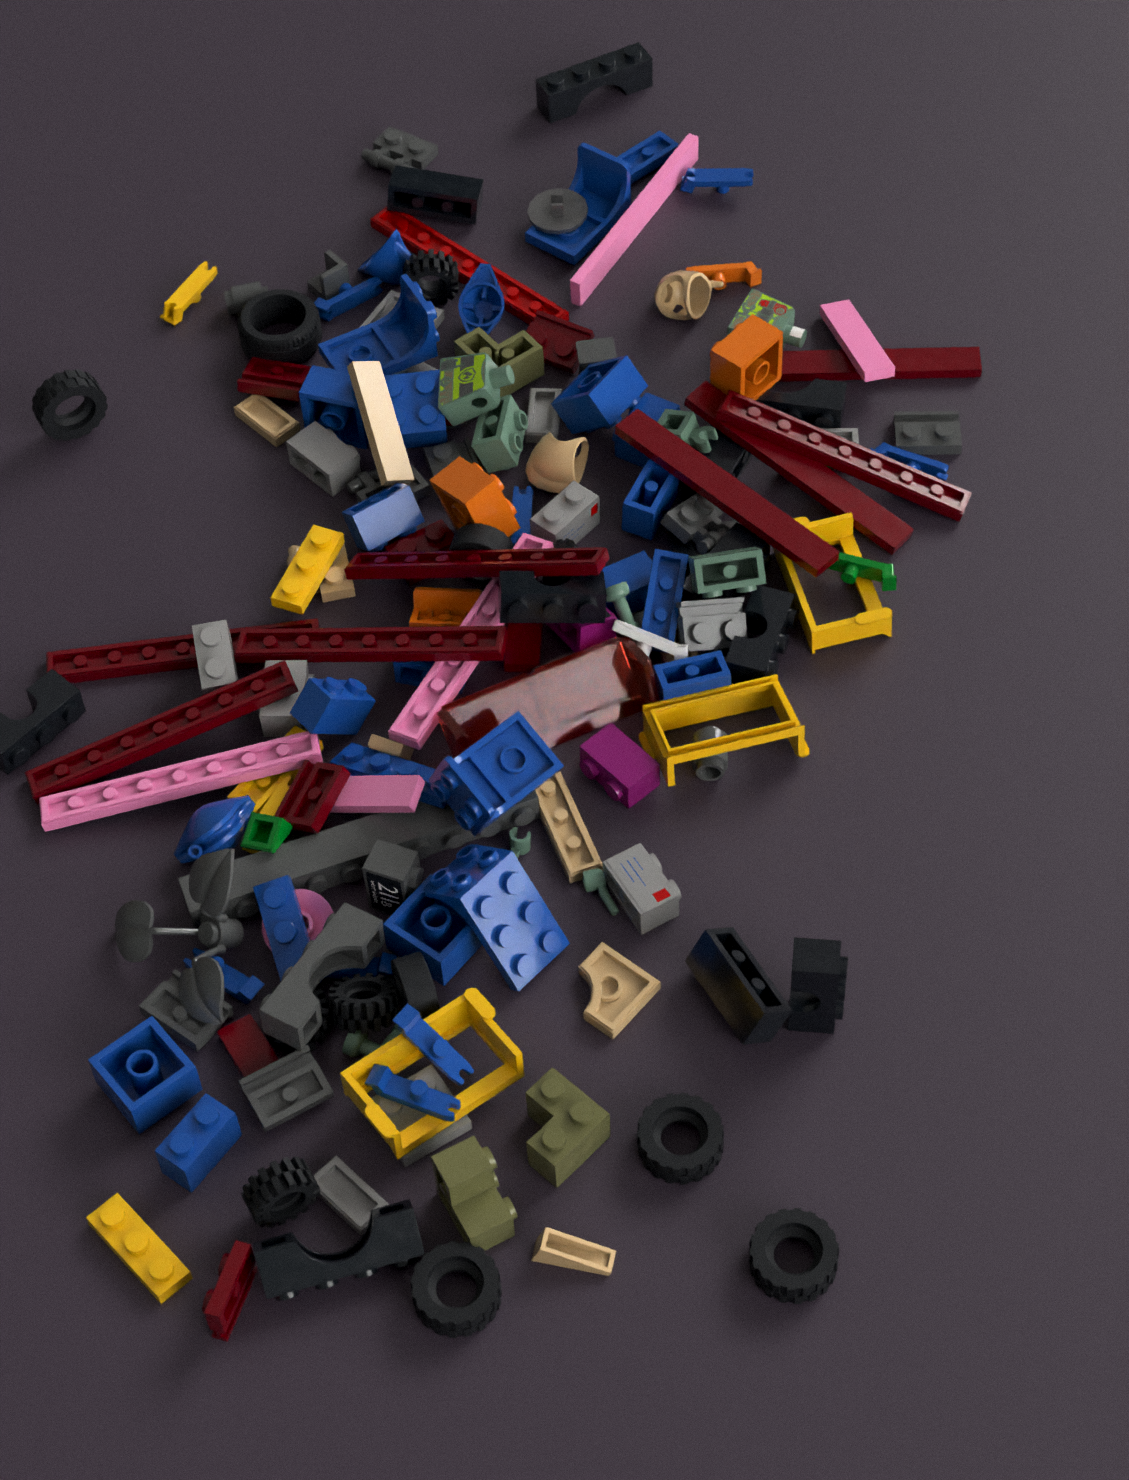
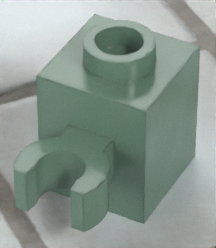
M665 409L658 420L660 425L701 453H709L712 450L709 439L717 440L719 438L714 427H699L694 412Z

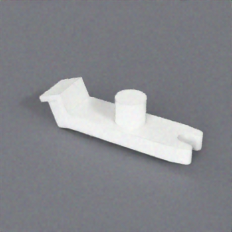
M618 619L613 624L611 630L638 641L634 653L641 657L648 658L652 647L674 655V661L688 658V644L675 643Z

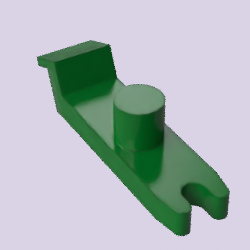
M840 552L839 559L828 568L842 572L841 579L848 584L855 583L858 576L881 582L882 591L896 590L897 575H894L893 564L881 563Z

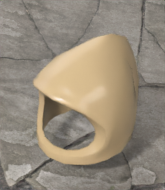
M678 270L660 279L655 290L654 300L660 312L666 317L677 320L698 319L704 314L709 305L712 289L722 288L724 283L722 281L709 280L703 273L698 271ZM676 305H681L683 307L678 313L673 312Z
M551 432L543 436L534 447L526 464L525 472L529 482L539 489L553 493H560L572 481L580 483L588 459V440L585 437H578L569 441H560L554 438ZM581 443V452L575 458L577 447Z

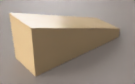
M545 1227L536 1240L531 1261L609 1276L612 1272L616 1250Z

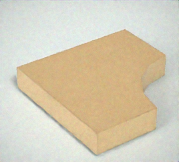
M603 942L578 966L579 974L588 983L591 990L590 1002L583 1012L584 1020L611 1039H614L661 989V982Z

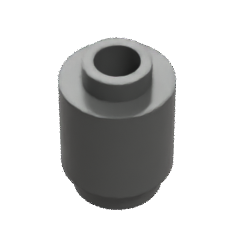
M260 281L231 286V290L224 291L229 316L237 314L238 317L244 304L256 295L269 291L268 287H262Z
M706 726L694 733L693 743L727 734L715 726ZM728 752L692 760V767L696 771V776L705 781L721 779L728 768Z

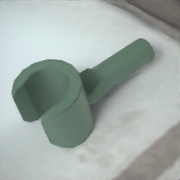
M514 827L509 833V849L514 852L518 859L519 855H525L530 851L531 832L528 831L525 838L517 839L518 827Z
M598 868L583 871L582 880L586 893L598 890L599 896L610 914L614 916L619 913V909L606 888L603 871Z

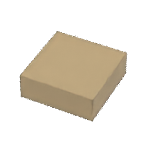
M371 734L368 742L369 748L406 760L411 759L414 751L412 747L375 734Z

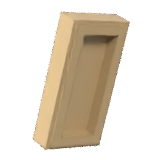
M252 394L234 407L235 416L275 447H278L300 431L299 422L265 396Z

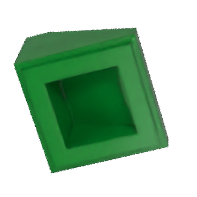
M252 812L240 846L274 854L290 834L293 825L281 817Z

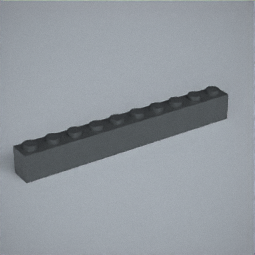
M533 791L476 836L470 830H464L458 824L454 816L455 812L448 804L442 809L419 801L415 813H375L320 831L318 834L314 833L281 844L274 854L259 851L235 859L230 899L227 908L222 914H226L228 918L235 919L253 916L260 911L253 886L285 875L291 877L294 889H307L318 894L343 883L356 882L364 877L362 867L377 839L418 851L419 860H422L431 854L449 848H458L464 843L482 837H491L500 831L515 826L527 825L533 820L540 818L538 795L536 791ZM189 875L178 878L193 927L199 929L200 925L210 917L200 912L201 903H197L191 898Z

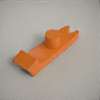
M752 261L692 266L685 269L686 271L701 272L709 280L722 281L724 283L723 287L714 288L715 290L724 289L726 283L745 281L750 288L762 283V269H757Z

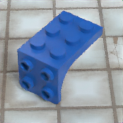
M584 142L577 147V169L568 189L579 193L586 200L588 206L586 220L575 230L562 234L545 233L536 229L533 225L525 232V242L573 265L582 259L612 229L631 205L629 164Z
M407 274L401 275L399 277L401 286L399 300L386 316L318 344L319 353L328 367L348 372L347 366L352 361H380L383 374L392 375L437 357L436 342H439L440 338L434 325V319H437L436 309L430 300H425L417 281L412 282Z
M517 711L454 759L449 755L445 757L430 777L429 782L435 796L442 802L446 801L455 812L454 816L458 824L464 830H470L476 836L561 771L564 765L523 715Z
M477 844L467 845L457 852L456 859L446 868L436 871L430 877V882L423 888L427 897L445 902L464 918L511 990L519 992L570 944L511 850Z

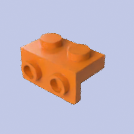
M415 587L413 591L414 609L409 620V627L460 626L482 594V591L479 589Z

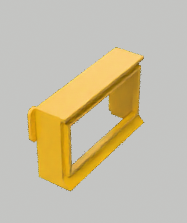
M852 512L809 522V519L804 516L793 518L828 544H840L843 553L863 558L853 535ZM774 548V553L788 591L795 594L794 607L799 609L798 617L812 654L817 649L879 634L892 637V610L882 607L872 580L858 576L855 584L866 612L859 613L855 617L816 626L792 560Z
M777 674L642 705L644 731L639 733V741L643 750L660 764V770L668 787L675 785L674 764L785 738H788L798 757H806L810 753L805 741V725L800 724L778 681ZM770 706L774 707L781 723L670 748L663 732Z
M468 988L464 994L423 1019L446 1041L471 1026L503 1063L502 1066L454 1096L460 1100L461 1108L458 1110L454 1108L448 1109L454 1112L455 1120L453 1122L427 1114L399 1132L384 1111L367 1094L373 1088L365 1085V1081L374 1064L388 1066L391 1072L396 1075L424 1057L402 1033L340 1072L344 1094L353 1101L387 1142L397 1160L525 1076L521 1050L493 1020L496 1015L495 1008L476 988Z

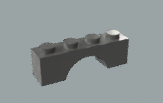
M345 902L336 914L332 913L327 918L324 928L317 938L307 943L301 958L294 967L291 966L285 971L281 983L274 992L267 994L262 1000L259 1014L263 1032L302 1051L323 1024L320 1001L313 994L317 985L322 979L335 971L347 968L365 969L385 943L383 920Z

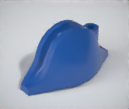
M397 229L391 234L386 243L359 267L358 271L372 277L377 276L382 282L388 284H400L399 277L403 275L404 262L409 260V256L412 254L405 246Z
M479 264L459 297V315L467 333L480 327L489 335L497 327L503 316L505 301L491 264Z
M249 795L211 802L197 809L190 817L174 851V856L180 863L196 861L199 857L227 848L234 849L241 840L251 813L254 810L255 803Z

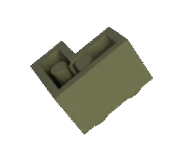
M478 327L454 341L455 356L484 352L490 356L498 368L506 365L511 366L515 382L514 384L501 387L500 397L517 391L545 374L543 347L525 330L498 344L483 329Z
M552 1067L525 1092L527 1114L542 1127L526 1142L528 1164L553 1186L558 1188L611 1137L610 1114Z
M472 1136L431 1156L437 1194L464 1242L487 1250L515 1236L513 1220L518 1218L517 1212L508 1196L502 1198L496 1189L499 1187V1181L494 1172L497 1164L488 1146L481 1148L475 1136Z

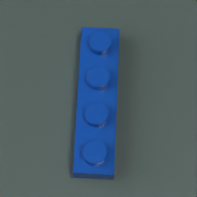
M352 742L330 761V764L344 766L351 773L350 776L420 775L425 784L419 801L442 809L448 804L446 801H440L431 789L429 779L436 770L435 768Z

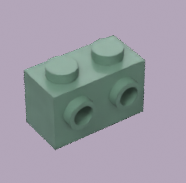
M511 394L500 397V404L496 409L478 416L471 446L488 473L517 467L520 453L523 450V439L525 430L528 428V419L525 412L520 411Z
M758 547L688 557L692 591L702 594V598L722 596V590L735 588L736 593L751 592L757 590L756 585L767 584L762 549Z

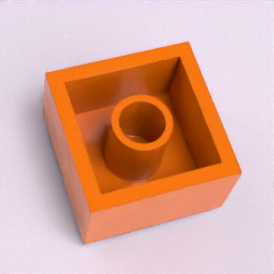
M754 314L743 323L737 324L730 334L723 340L717 341L711 348L710 383L725 394H727L728 390H732L756 401L781 379L783 331Z
M459 456L429 480L455 529L458 530L460 527L468 524H485L495 527L510 537L521 528L514 516L517 514L514 505L505 498L502 492L505 488L501 480L493 473L490 475L485 473L476 462L471 464Z

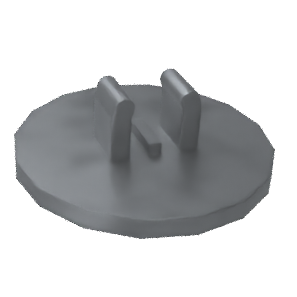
M555 188L545 190L536 195L529 203L527 212L530 223L536 229L550 234H562L571 232L583 224L587 218L588 206L586 200L579 193L569 189Z

